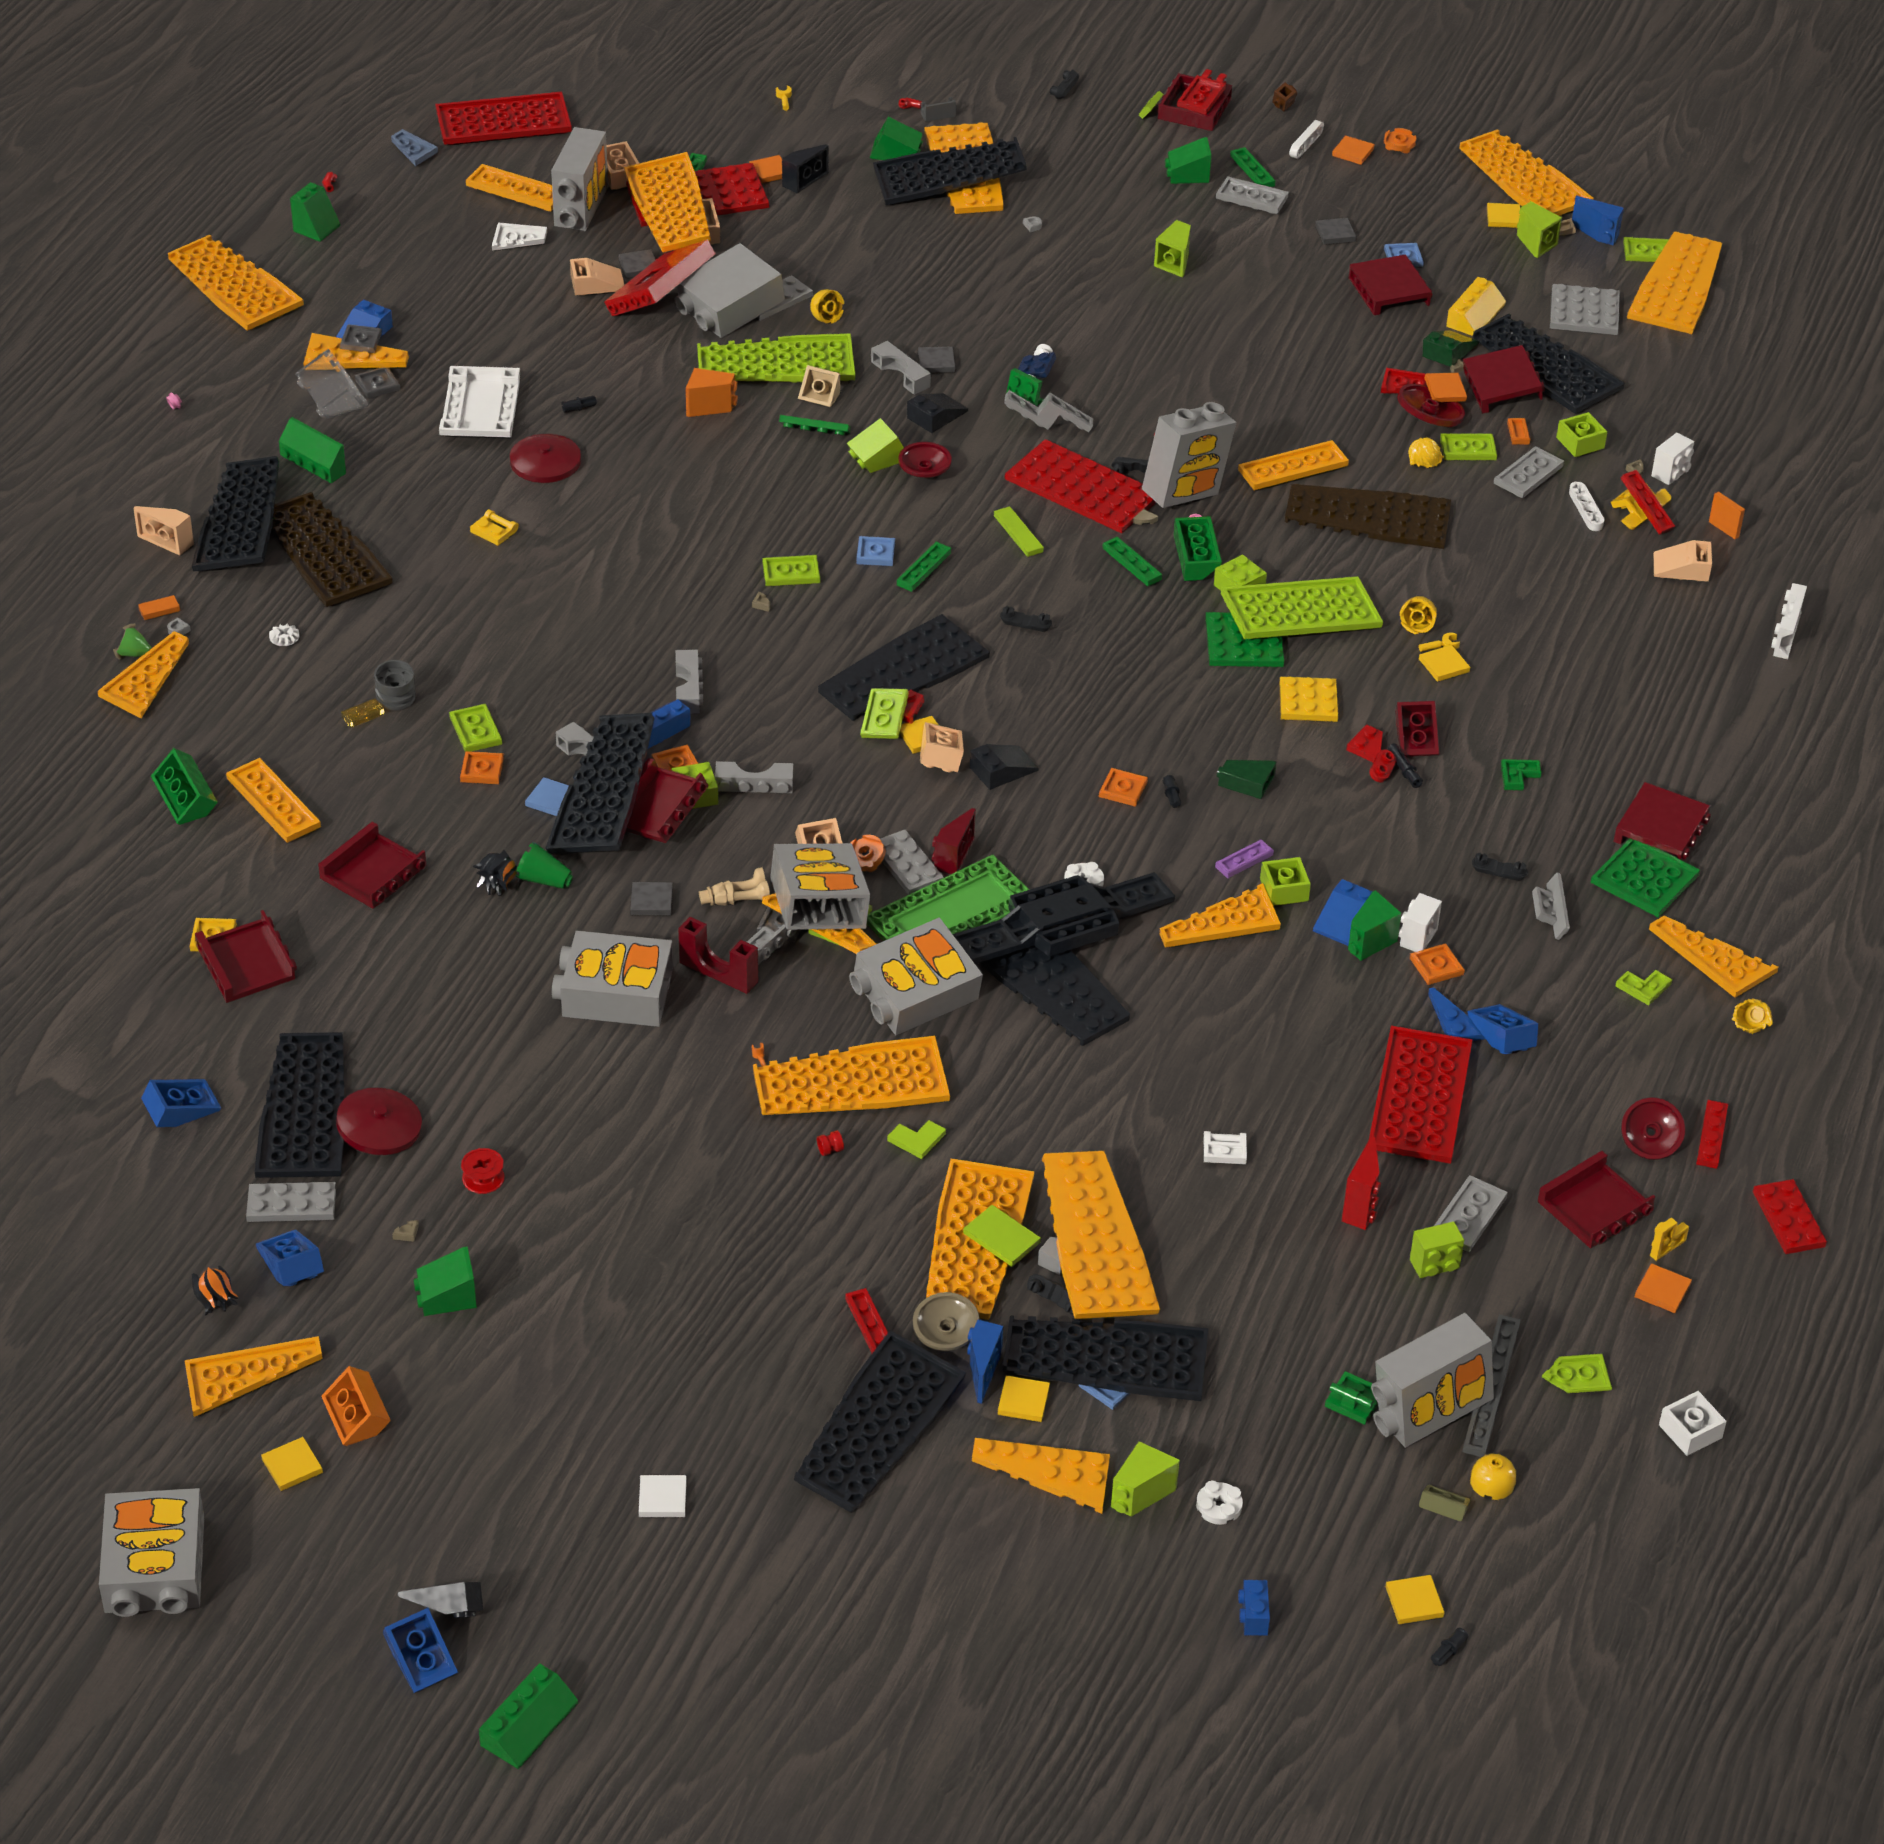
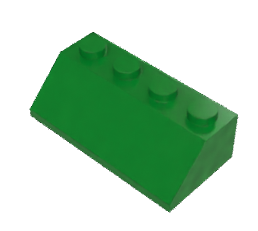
M291 417L279 440L280 455L329 483H333L345 475L346 465L343 444Z
M1211 516L1175 518L1174 539L1184 581L1203 580L1222 564Z
M173 748L151 775L172 816L179 825L206 817L218 803L192 756Z
M539 1663L479 1728L480 1746L519 1769L578 1704V1699L557 1673Z

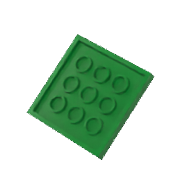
M1206 612L1209 666L1284 667L1282 636L1244 639L1231 613Z
M1630 838L1591 877L1590 883L1659 917L1699 876L1700 870L1658 848Z

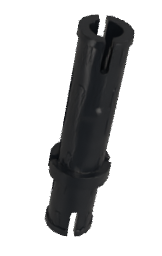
M1396 743L1389 745L1388 749L1395 755L1396 764L1401 769L1403 777L1409 780L1413 788L1420 787L1423 784V779L1418 775L1416 767L1408 761Z

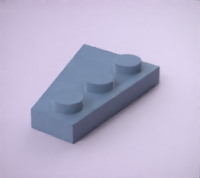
M403 129L391 136L395 146L415 166L438 153L437 146Z

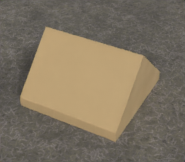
M807 365L798 399L831 407L840 395V373Z

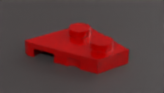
M910 690L908 691L909 695L902 721L912 724L914 714H918L919 708L922 707L925 700L924 695Z
M1366 724L1347 744L1346 750L1374 762L1376 756L1381 751L1383 732Z

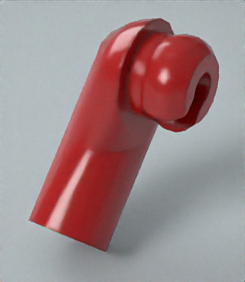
M901 98L898 105L902 109L911 107L921 109L922 101L912 98Z
M328 172L322 181L327 192L334 190L331 182H336L337 175L333 174V172Z

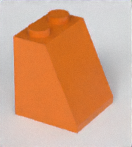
M694 368L686 386V416L693 417L731 412L733 406H736L738 401V395H735L738 382L735 381V374Z

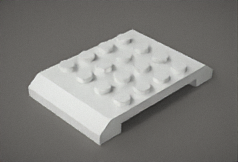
M450 366L449 384L443 418L439 427V435L511 437L520 385V368Z

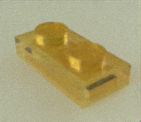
M375 698L341 711L343 720L350 728L384 715V708Z

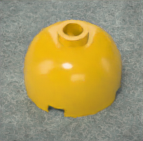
M830 289L820 290L811 299L810 310L818 321L827 324L830 322L835 323L843 314L842 304H844V299L838 291Z
M1423 596L1410 598L1403 604L1400 610L1401 624L1407 631L1413 634L1428 632L1434 626L1437 619V609L1434 603Z
M1493 1453L1487 1454L1478 1459L1471 1470L1470 1483L1473 1490L1482 1497L1487 1495L1491 1496L1492 1500L1504 1499L1512 1494L1514 1490L1516 1470L1512 1462L1505 1456Z

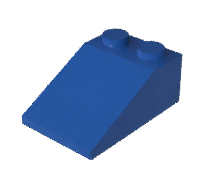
M1576 195L1572 221L1577 229L1596 241L1614 245L1620 233L1624 208Z
M362 300L352 309L336 338H343L348 324L382 329V337L393 327L391 310Z
M1341 879L1332 891L1313 927V931L1348 946L1351 922L1372 891Z
M1501 1004L1468 1010L1467 1015L1491 1047L1499 1050L1500 1053L1511 1054L1512 1051H1526L1528 1048L1537 1046V1022Z
M205 1079L149 1080L141 1098L156 1127H177L218 1112L221 1109Z
M296 1229L256 1243V1248L273 1276L283 1286H293L297 1281L305 1278L311 1279L324 1272L319 1248Z
M977 1320L975 1327L970 1328L968 1334L970 1343L967 1354L970 1355V1368L977 1403L980 1404L984 1400L1002 1355L1003 1326L982 1320Z
M429 1608L384 1628L383 1635L413 1693L458 1673Z

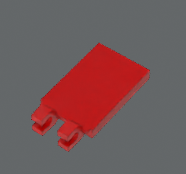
M1206 69L1202 76L1197 75L1177 101V107L1206 115L1226 89V81L1224 80L1227 75L1221 73L1215 81L1210 77L1212 70Z

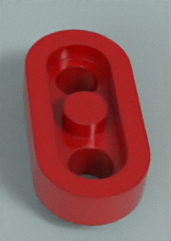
M1381 750L1376 756L1369 771L1374 781L1382 783L1390 776L1396 763V757L1391 751Z

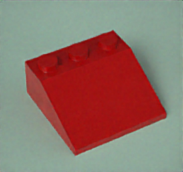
M1373 1136L1370 1137L1347 1178L1342 1222L1366 1230L1369 1223H1373L1376 1218L1377 1211H1374L1379 1200V1197L1376 1195L1381 1186V1183L1378 1182L1380 1172L1376 1139Z

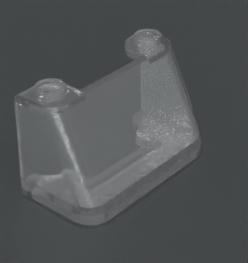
M329 349L295 373L299 379L297 380L299 386L302 389L306 388L318 407L316 411L321 418H333L364 409L369 405L350 375Z

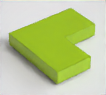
M1657 970L1645 980L1627 971L1616 981L1615 986L1643 1003L1650 1005L1672 984L1673 979Z
M930 1120L918 1132L899 1123L887 1136V1141L923 1159L946 1134V1129Z

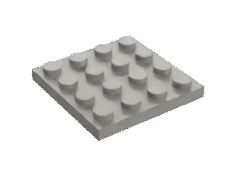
M1552 284L1551 329L1611 335L1618 334L1619 290Z

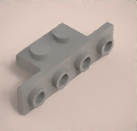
M1557 872L1547 883V890L1536 886L1532 894L1536 919L1553 925L1555 939L1560 940L1569 931L1570 924L1561 874Z
M785 923L775 932L764 926L750 938L747 943L758 947V965L763 960L768 959L770 954L780 948L789 937L794 936L796 930H787Z

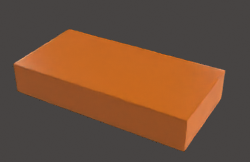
M1508 418L1507 425L1512 445L1530 444L1525 418Z
M174 595L138 604L139 611L144 620L180 611L179 604Z

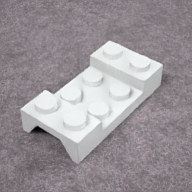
M1792 583L1791 590L1786 591L1784 600L1788 602L1782 608L1781 614L1785 616L1782 617L1781 623L1776 624L1774 634H1778V636L1773 638L1771 648H1774L1773 656L1788 659L1801 616V608L1807 586Z

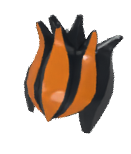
M505 850L500 854L489 853L478 864L473 866L480 869L477 872L480 878L476 887L478 888L485 884L488 895H491V888L497 890L498 896H501L502 888L507 891V884L517 874V865L514 860H511Z
M218 1266L219 1270L208 1267L201 1277L195 1273L192 1274L194 1295L205 1307V1315L212 1313L216 1305L220 1306L224 1312H226V1305H237V1302L232 1298L238 1299V1296L231 1290L230 1277L221 1266Z

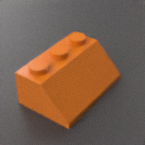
M348 1366L321 1396L341 1442L345 1446L377 1436L391 1421L373 1380L367 1371Z

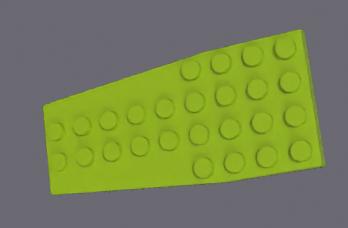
M851 334L778 337V341L761 338V342L752 343V339H745V343L735 344L733 340L728 341L727 345H718L717 342H711V345L701 347L700 343L697 344L699 369L734 373L735 381L803 382L807 365L840 373V381L855 380Z

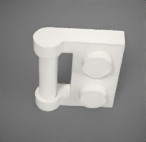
M1204 1131V1162L1246 1164V1133L1232 1135L1212 1134L1210 1131Z

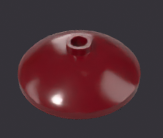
M917 442L901 450L898 462L906 473L914 477L933 478L943 474L950 468L952 457L950 452L939 444Z
M1644 1098L1632 1104L1625 1112L1621 1123V1133L1625 1144L1634 1154L1649 1160H1659L1672 1155L1680 1147L1685 1135V1123L1679 1110L1670 1102L1660 1098ZM1648 1129H1653L1655 1134L1650 1135Z

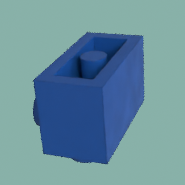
M1244 1580L1243 1589L1238 1591V1602L1242 1604L1239 1619L1240 1623L1244 1625V1635L1268 1636L1270 1613L1267 1580Z

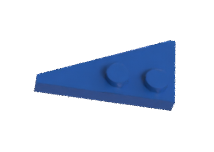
M1429 988L1428 995L1445 1035L1473 1039L1472 1041L1485 1039L1468 1015L1435 988Z

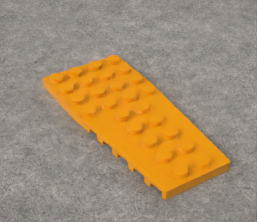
M988 123L924 127L929 151L940 149L941 152H947L950 147H956V150L965 149V145L971 144L972 147L982 146L981 142L994 144ZM1000 178L947 191L946 193L950 197V204L954 207L955 214L1003 211Z
M1494 130L1460 142L1459 149L1521 206L1532 201L1560 216L1574 210L1576 195L1594 199L1563 173L1551 165L1545 166L1543 164L1544 160L1539 157L1533 158L1532 152L1529 150L1523 151L1519 143L1513 144L1510 142V137L1507 135L1501 136L1499 134L1500 130Z
M687 152L624 167L634 200L662 252L676 250L707 239L708 241L711 240L697 176Z
M1674 232L1640 285L1628 311L1627 318L1693 334L1706 304L1722 243L1691 234Z
M207 235L168 253L169 260L218 308L247 331L304 305L303 299L277 278L262 268L256 269L255 264L251 261H244L242 255L233 254V250L229 247L224 248L219 240L213 241L211 235Z
M935 1036L849 1047V1051L839 1053L838 1049L830 1050L829 1055L823 1056L813 1053L809 1054V1058L798 1060L797 1057H791L790 1062L777 1063V1060L769 1061V1065L757 1067V1064H753V1074L762 1115L881 1109L950 1101V1093Z
M1105 1152L1045 1153L1042 1157V1162L1045 1165L1044 1176L1048 1182L1047 1193L1051 1199L1050 1210L1054 1217V1233L1057 1234L1056 1245L1074 1318L1085 1319L1158 1314L1160 1308L1146 1259Z
M957 1159L950 1160L938 1207L926 1298L937 1293H956L966 1297L974 1304L980 1319H990L1008 1264L965 1235L963 1228L991 1205H994L1023 1225L1034 1180V1171Z

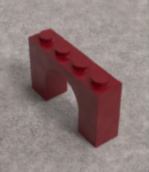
M689 917L678 928L680 964L746 994L758 983V947L740 940L730 951V962H726L715 955L709 947L707 924Z

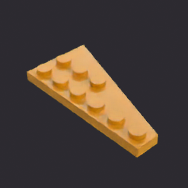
M312 333L303 363L304 369L407 367L409 354L408 351L378 345L375 353L340 349L342 338Z
M173 631L99 689L98 697L142 718L189 645L188 637Z
M1262 883L1257 885V889L1252 891L1248 889L1242 892L1241 896L1236 898L1230 897L1207 907L1206 911L1200 914L1198 912L1193 913L1190 918L1184 921L1177 920L1161 927L1159 934L1164 946L1172 947L1279 930L1281 923Z
M776 893L763 896L762 904L781 913ZM860 928L811 929L855 954L876 945Z
M1662 916L1650 923V931L1734 998L1778 972V966L1764 964L1762 959L1756 956L1751 958L1744 955L1742 950L1716 938L1714 940L1704 937L1705 934L1700 931L1695 933L1686 929V925L1667 916Z
M319 1336L185 1360L193 1416L196 1417L323 1359Z
M975 1438L972 1453L973 1462L995 1471L1002 1470L1009 1473L1012 1478L1017 1480L1022 1478L1029 1481V1484L1059 1497L1066 1496L1074 1499L1076 1504L1081 1506L1086 1504L1095 1508V1511L1101 1514L1103 1512L1110 1454Z

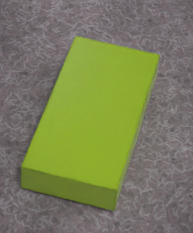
M1158 91L1148 101L1138 116L1143 119L1164 94Z

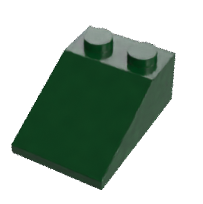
M1450 330L1433 331L1423 339L1422 357L1451 367L1457 363L1458 359H1462L1478 345L1479 341Z

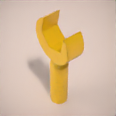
M788 85L785 91L779 90L778 87L776 88V96L782 99V106L785 111L789 109L788 98L792 95V89Z
M1446 633L1443 635L1442 641L1438 640L1419 644V650L1422 652L1449 645L1458 649L1460 642L1451 641L1457 640V634Z

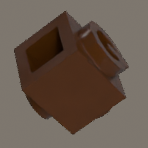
M1286 82L1274 91L1272 103L1282 111H1286L1295 103L1296 89Z

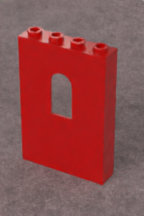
M707 239L662 254L604 301L608 311L612 316L657 303L712 258L715 252Z

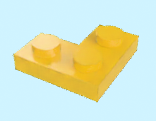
M1673 1218L1660 1222L1654 1230L1655 1235L1651 1244L1650 1256L1657 1261L1684 1243L1687 1239L1689 1226L1684 1222L1677 1225L1678 1222Z

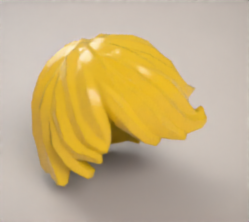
M1428 437L1415 440L1409 447L1410 465L1417 464L1418 467L1434 468L1444 458L1438 444Z
M1748 999L1735 1006L1732 1020L1735 1021L1736 1027L1743 1031L1754 1034L1773 1024L1770 1007L1765 1002H1761V1000Z

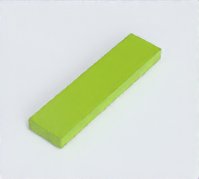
M1010 506L994 511V517L1027 557L1043 552L1044 547Z

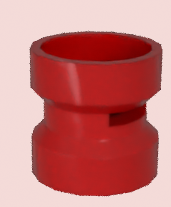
M838 1130L831 1132L827 1136L824 1134L817 1136V1146L822 1156L829 1155L831 1151L839 1152L844 1150L843 1139Z

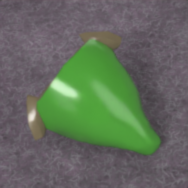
M135 623L123 627L125 632L118 648L113 649L116 658L119 660L121 656L141 657L152 649L141 633L134 628L136 626Z

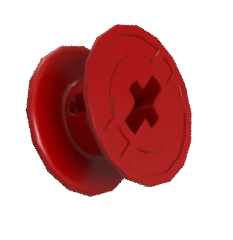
M478 1148L467 1153L461 1161V1169L463 1171L462 1182L469 1191L477 1194H487L500 1188L505 1177L502 1170L504 1161L501 1155L489 1148Z

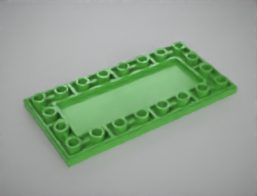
M991 855L868 914L867 925L883 941H886L940 917L950 932L955 934L1004 918L1010 913L1008 908L1010 895L1029 889L994 855Z

